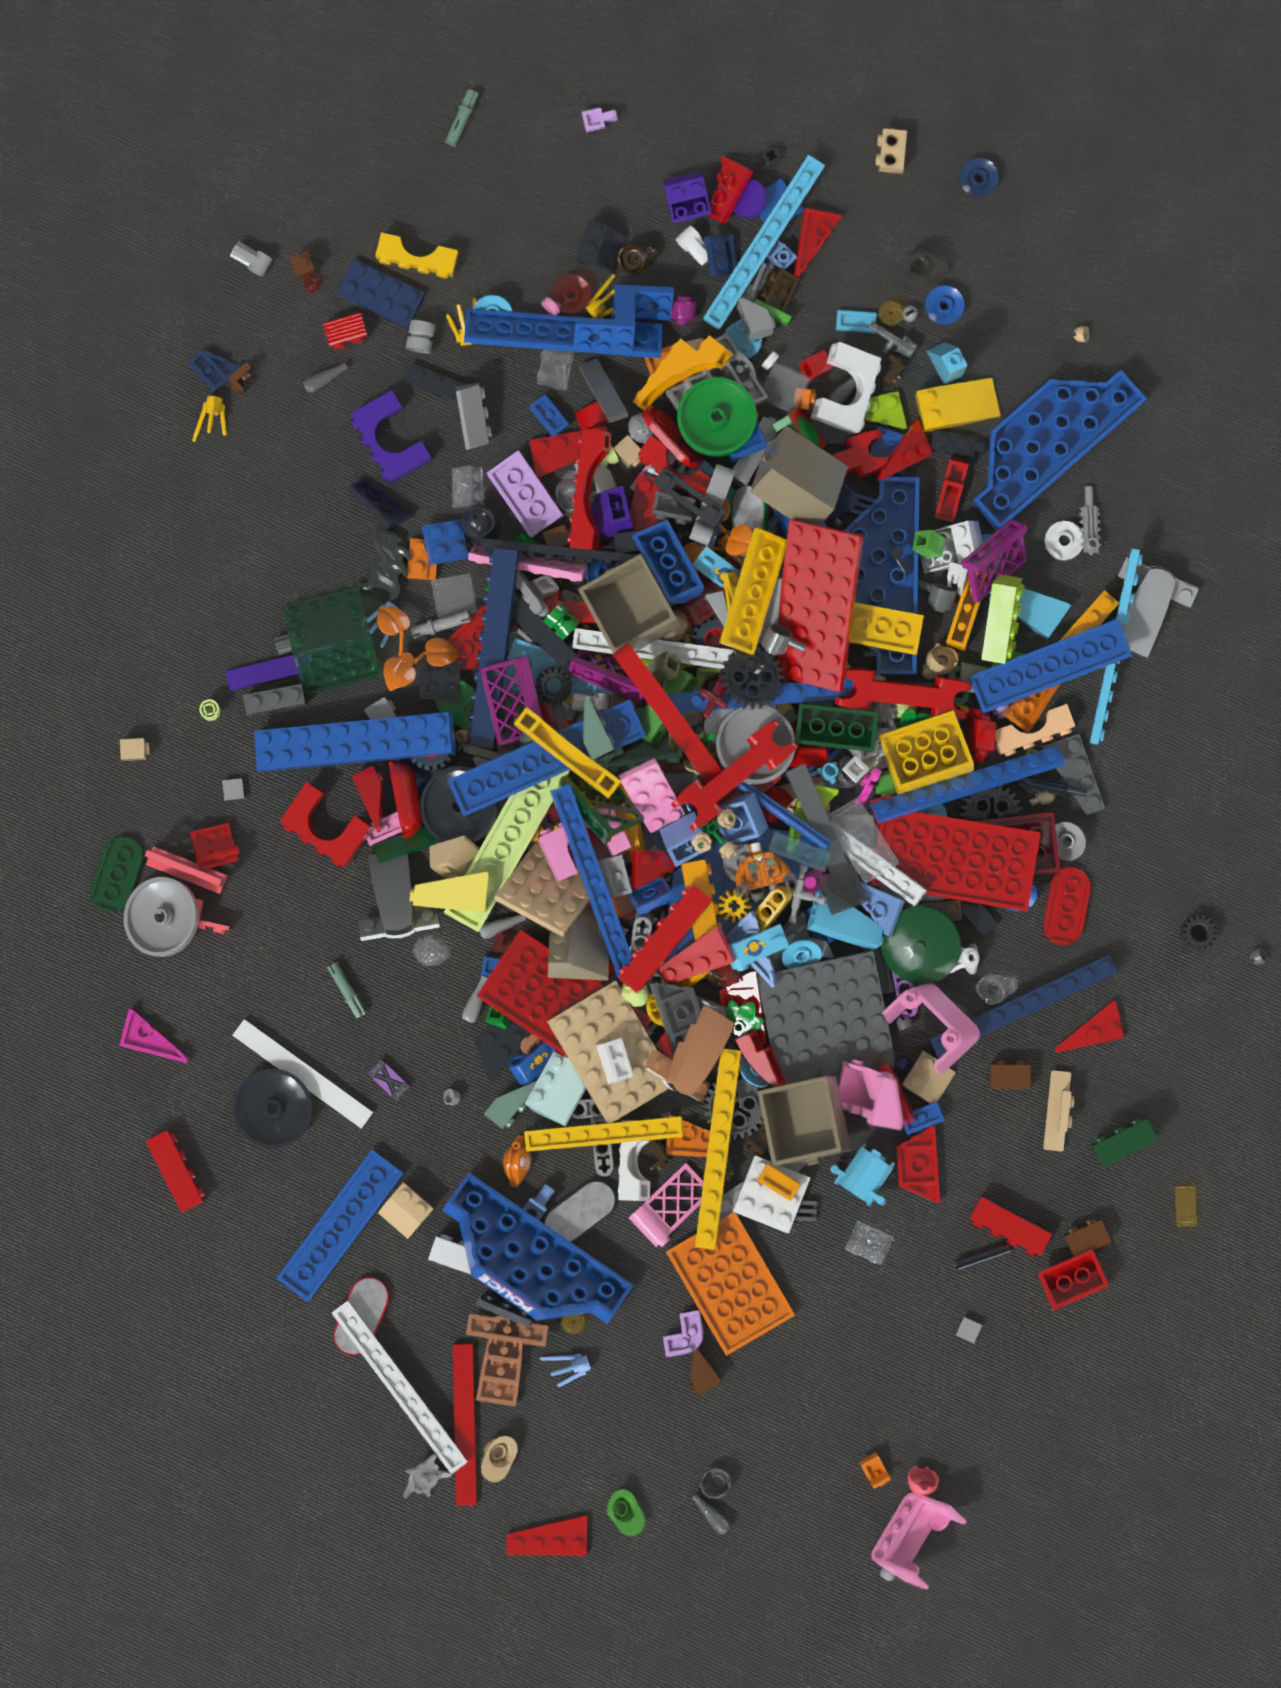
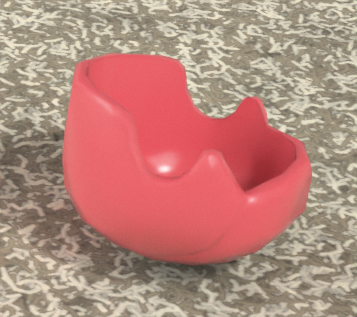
M916 1465L909 1470L908 1484L915 1494L929 1495L938 1488L939 1479L936 1473L929 1470L928 1467L919 1469Z

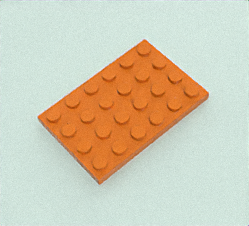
M735 1212L719 1221L716 1250L695 1247L697 1236L695 1234L666 1251L726 1356L795 1316Z

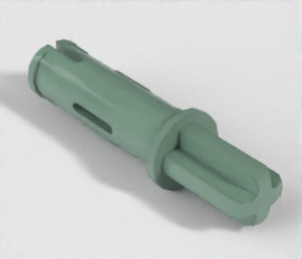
M468 90L462 104L458 106L459 111L445 140V143L456 147L470 114L473 113L472 109L478 97V93L474 90Z
M333 963L327 967V970H329L344 996V1002L348 1003L356 1018L363 1016L366 1011L358 999L359 994L354 992L339 963Z

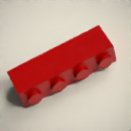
M166 1130L147 1140L146 1143L181 1213L203 1203L204 1191L201 1186H196L194 1182L196 1176L192 1168H187L185 1162L188 1160L183 1150H178L176 1144L179 1142L174 1132L170 1133L169 1130Z
M983 1197L978 1199L969 1217L973 1220L971 1224L981 1229L983 1226L991 1229L990 1234L997 1238H1000L1001 1235L1008 1239L1007 1243L1016 1248L1018 1245L1026 1248L1024 1252L1033 1257L1036 1254L1042 1255L1052 1236L1047 1231Z

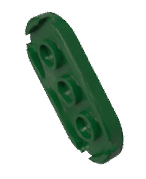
M122 836L115 838L107 844L90 891L93 904L101 912L115 914L122 911L133 892L143 863L144 854L140 844L130 837Z

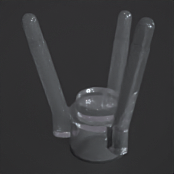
M773 262L760 282L766 266L765 263H762L754 285L748 284L741 298L755 303L756 299H758L759 291L766 282L767 274L775 265Z

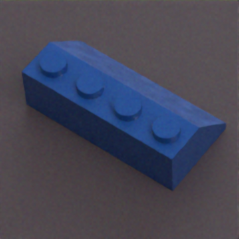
M668 520L632 535L668 604L685 603L701 596L704 585Z

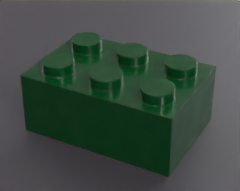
M1138 1117L1128 1122V1127L1120 1126L1110 1132L1111 1136L1107 1138L1106 1136H1101L1093 1140L1094 1144L1090 1148L1101 1168H1105L1158 1141L1148 1119Z

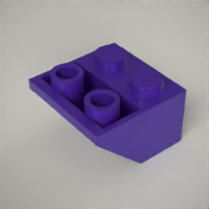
M701 171L662 180L673 223L711 214Z
M623 486L603 491L590 504L594 521L600 530V539L612 537L618 533L635 531L628 498Z

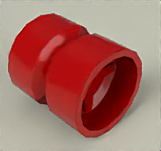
M773 785L766 794L786 809L793 802L791 795L776 785ZM760 805L767 821L776 823L779 820L777 816Z

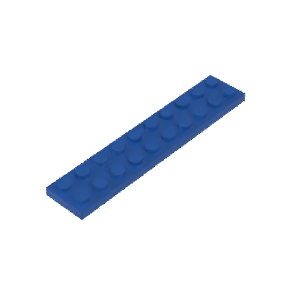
M466 308L464 343L573 351L575 319L581 317ZM635 322L632 353L584 352L661 358L662 324Z
M630 700L597 714L598 717L602 716L607 727L604 730L606 734H611L615 745H613L614 750L646 736ZM583 720L557 731L558 734L589 757L583 745ZM532 742L447 781L464 817L571 769L538 743Z

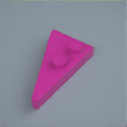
M874 768L870 774L866 773L860 784L863 788L853 808L861 811L874 787V782H877L882 771Z
M129 1009L119 1046L188 1063L189 1058L134 1010Z

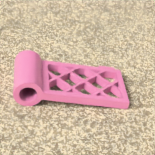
M685 1163L629 1219L655 1247L658 1245L663 1247L670 1240L668 1235L701 1204V1197H693L694 1186L703 1187L704 1181ZM685 1169L691 1175V1183H680V1174ZM675 1178H677V1183H671ZM668 1185H677V1197H665V1188ZM679 1186H691V1197H679ZM663 1191V1197H659L658 1195ZM654 1199H663L662 1211H654L649 1204ZM665 1199H677L676 1211H665ZM679 1200H691V1208L688 1211H679ZM665 1213L676 1214V1223L672 1227L665 1222Z

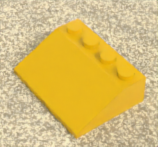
M954 710L879 735L890 775L898 795L972 772L974 769L973 760Z

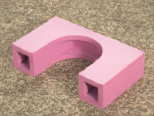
M597 807L599 813L608 815L609 809ZM611 810L610 815L616 816L614 810ZM583 820L585 827L590 828ZM609 820V824L613 829L620 826L619 822ZM562 823L558 824L559 828L554 831L549 828L540 832L541 837L537 838L557 882L578 873L568 853V840ZM624 831L613 836L611 842L605 844L610 856L631 848Z

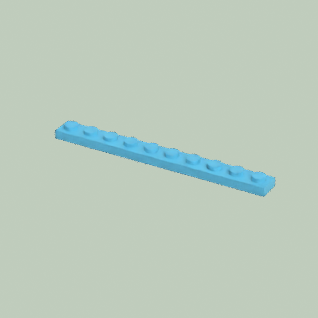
M810 155L807 156L705 314L704 321L718 330L721 328L825 165Z
M1131 549L1116 616L1122 631L1124 624L1128 625L1130 613H1127L1128 605L1132 606L1134 598L1131 589L1132 585L1136 586L1138 574H1135L1136 566L1140 567L1142 555L1139 554L1140 550ZM1116 663L1105 667L1090 737V743L1098 745L1099 741H1103L1105 730L1102 729L1103 721L1107 722L1109 710H1106L1107 702L1111 703L1113 691L1110 690L1111 683L1116 681L1117 671H1114Z

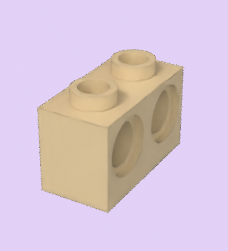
M883 129L882 134L878 135L877 146H881L880 154L877 153L876 165L879 166V172L902 174L907 131ZM893 137L896 139L897 144L889 145L886 140ZM893 157L895 163L889 165L885 162V158Z

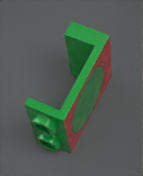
M801 405L785 414L773 424L776 431L789 424L795 432L822 449L826 446V443L804 409H801Z

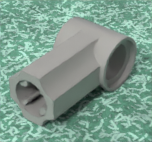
M239 241L230 254V257L244 264L250 271L263 277L272 262V259L260 251L256 252Z

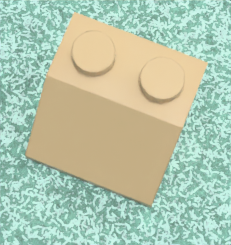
M465 836L430 846V867L444 879L465 876L480 848Z
M922 1051L901 1086L928 1103L933 1104L938 1102L956 1072L948 1068L940 1075L934 1066L937 1059Z
M402 1183L378 1213L408 1239L434 1208L408 1185Z

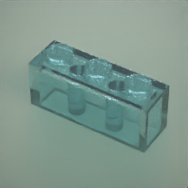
M776 831L773 832L767 848L768 851L825 872L832 854Z

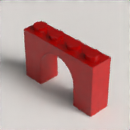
M306 782L281 818L280 822L284 824L283 828L292 834L293 832L299 834V839L308 845L311 843L316 846L315 850L323 856L326 854L332 858L331 862L338 867L342 865L349 866L374 829V826L361 817L354 816L338 838L330 841L321 838L314 831L312 817L326 793L311 782Z

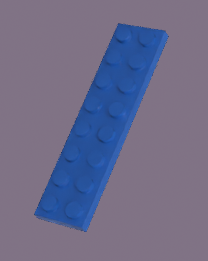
M1116 619L1007 661L1005 664L1002 663L971 675L969 678L984 714L1130 658L1132 654L1120 623Z
M371 1150L276 1279L309 1302L404 1173Z

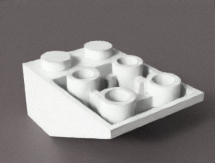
M965 521L933 530L946 538L942 557L926 558L920 555L924 574L948 569L949 562L962 565V560L983 543L979 522Z

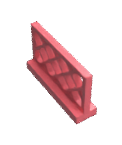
M154 846L151 852L147 850L145 854L148 858L147 866L221 894L227 875L212 869L199 871L197 863Z

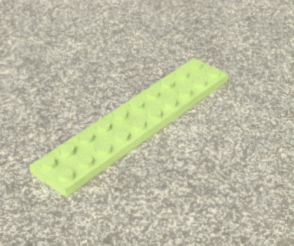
M570 770L508 798L465 874L467 876L489 872L486 912L446 909L444 911L445 914L477 932L480 931L496 903L495 895L513 873L551 806L553 798L550 791L558 788L560 777L568 775Z

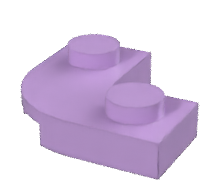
M699 1310L680 1314L682 1334L663 1337L666 1357L692 1353L701 1345L704 1333Z

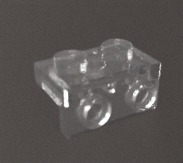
M544 349L541 354V366L537 373V385L567 390L574 352Z
M475 466L452 468L454 508L483 505L484 475L482 468Z
M857 1221L845 1249L854 1255L862 1256L872 1263L881 1265L887 1255L893 1237Z

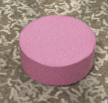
M547 297L541 302L544 309L550 315H557L560 312L559 307L551 298Z

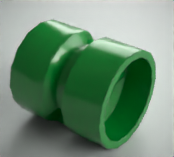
M562 603L543 620L550 629H556L555 633L562 640L580 623L573 614H568V609Z

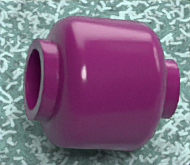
M677 296V299L673 300L670 317L677 320L676 324L688 325V321L695 320L697 303L692 300L693 297Z

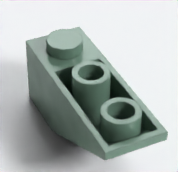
M587 695L584 697L583 745L590 759L594 760L613 751L615 742L611 734L607 735L604 730L607 726L602 716L598 717L595 711L598 708L594 699H589Z
M537 1081L496 1098L484 1115L501 1129L504 1127L509 1128L515 1121V1118H513L517 1111L521 1113L527 1106L525 1101L528 1099Z

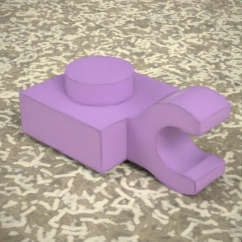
M601 108L582 112L586 133L604 129V122L618 120L616 110L602 113Z

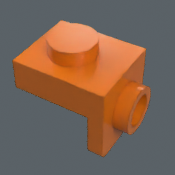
M796 388L794 407L797 408L801 405V409L812 410L815 400H817L816 390Z
M876 1452L859 1461L874 1489L885 1485L887 1481L891 1480Z

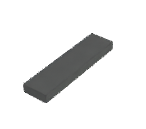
M598 359L580 364L579 370L609 423L628 417L626 408Z

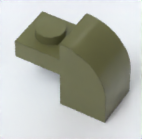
M666 651L653 658L647 665L648 670L664 692L667 682L678 677L681 661Z

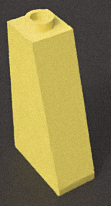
M489 872L415 885V889H411L410 901H413L414 906L486 912Z

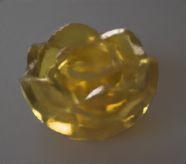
M886 301L879 308L881 321L886 325L898 324L903 318L902 306L897 302Z
M578 1314L562 1317V1328L569 1334L582 1332L586 1325L585 1315Z

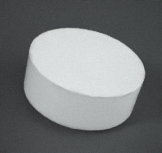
M773 351L761 366L768 370L778 359L779 355Z

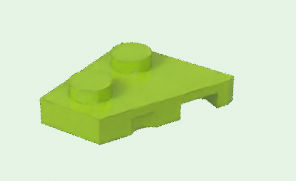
M898 391L869 399L870 407L865 413V421L894 426L903 430L907 429Z

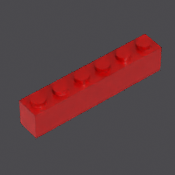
M694 884L692 887L688 885L681 894L683 898L679 903L676 901L668 910L671 912L667 918L662 917L657 923V931L654 934L650 933L643 941L646 943L641 950L638 948L631 956L633 961L629 966L625 964L619 971L621 976L618 979L637 994L640 993L713 902V899Z

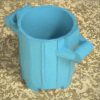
M864 1143L844 1172L836 1165L831 1167V1172L839 1175L834 1183L836 1185L840 1184L865 1201L869 1207H871L875 1200L879 1205L883 1206L886 1204V1199L878 1196L876 1193L893 1170L895 1163L892 1162L889 1166L884 1162L886 1158L875 1149L870 1153L865 1149L867 1145Z

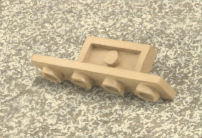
M1051 1071L1044 1150L1063 1151L1065 1132L1072 1125V1116H1069V1110L1074 1105V1096H1071V1092H1069L1070 1072Z

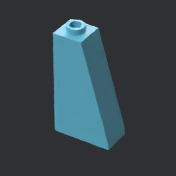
M944 342L927 350L944 386L962 378L967 364L958 347Z
M1024 589L1023 597L1019 601V604H1022L1021 614L1017 619L1047 640L1071 605Z
M821 888L815 892V896L827 897V902L825 905H822L817 901H813L807 926L808 930L869 950H874L882 945L884 940L882 936L883 928L827 889Z

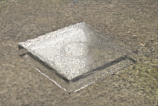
M774 362L763 387L768 396L766 402L787 412L794 410L799 406L802 400L803 389L807 388L811 378Z
M470 573L431 580L438 619L468 610V614L477 612Z

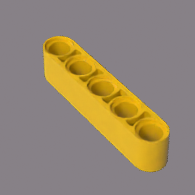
M782 885L771 891L755 911L758 923L761 926V932L770 927L791 900L792 892L789 887ZM778 892L783 895V900L779 899ZM766 907L771 909L772 915L767 912Z

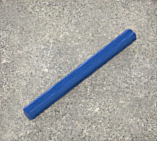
M742 782L736 787L744 794L754 792L761 806L823 850H827L831 845V840L752 784Z

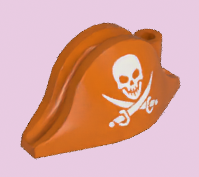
M518 1135L503 1157V1167L511 1187L516 1188L519 1187L532 1166V1156L530 1151H526L525 1136Z

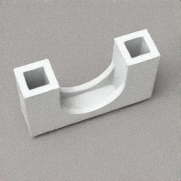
M841 342L832 344L827 363L846 370L853 376L857 386L856 396L848 406L825 398L815 400L810 419L849 434L859 433L864 427L865 420L863 419L870 407V395L875 390V378L881 370V358Z

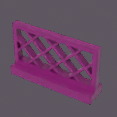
M1010 519L962 560V567L967 569L969 573L974 602L979 603L992 591L993 582L999 574L1010 576L1027 561L1023 534L1027 532L1026 524ZM1011 549H1013L1009 560H1007ZM998 560H1000V563H999V565H998L997 571H995V568H996V566H997ZM1006 562H1008V564H1007V566H1006V569H1005V571L1003 572V569H1004V567H1005V564H1006ZM986 570H988L985 581H983Z
M579 649L576 656L572 658L568 675L639 704L644 699L627 674V677L617 674L624 671L621 666L612 667L611 662L617 661L615 657L608 658L602 652ZM601 654L603 659L594 660L592 655ZM588 656L590 662H587L580 658ZM606 664L608 669H604L602 667H599L598 665Z
M526 656L516 657L512 660L479 668L499 746L520 740L522 733L517 731L518 728H512L506 724L511 713L517 717L520 716L513 712L518 701L524 704L525 709L527 707L542 719L528 657ZM514 664L516 672L511 678L503 672L508 665ZM495 670L499 673L494 683L487 680L485 671ZM502 675L511 680L505 690L496 685ZM513 682L518 684L521 689L517 697L508 692ZM495 687L504 692L498 702L491 697ZM506 694L515 699L510 709L501 705ZM499 707L508 711L503 722L496 717ZM504 726L513 730L509 738L502 740L500 732Z

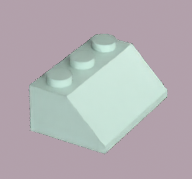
M553 1052L525 1102L534 1112L566 1126L586 1090L569 1058Z

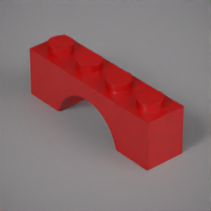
M652 434L637 454L640 456L639 460L647 466L651 464L657 468L655 470L657 474L661 472L663 467H666L705 495L712 477L702 469L689 474L680 473L673 469L667 458L668 448L659 438ZM678 484L676 485L681 490L682 487ZM690 492L687 493V495L695 499V501L698 500V498L692 495Z

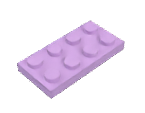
M519 450L486 473L530 538H533L564 516Z

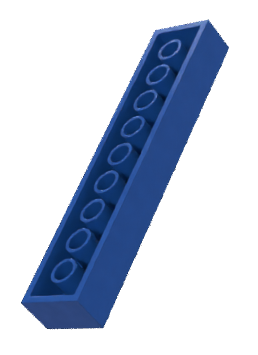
M449 712L254 731L257 771L261 772L456 754L453 714Z

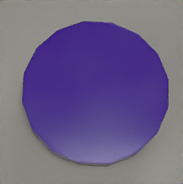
M750 179L733 211L745 219L755 218L760 215L767 204L766 197L768 198V193L765 186L756 180Z

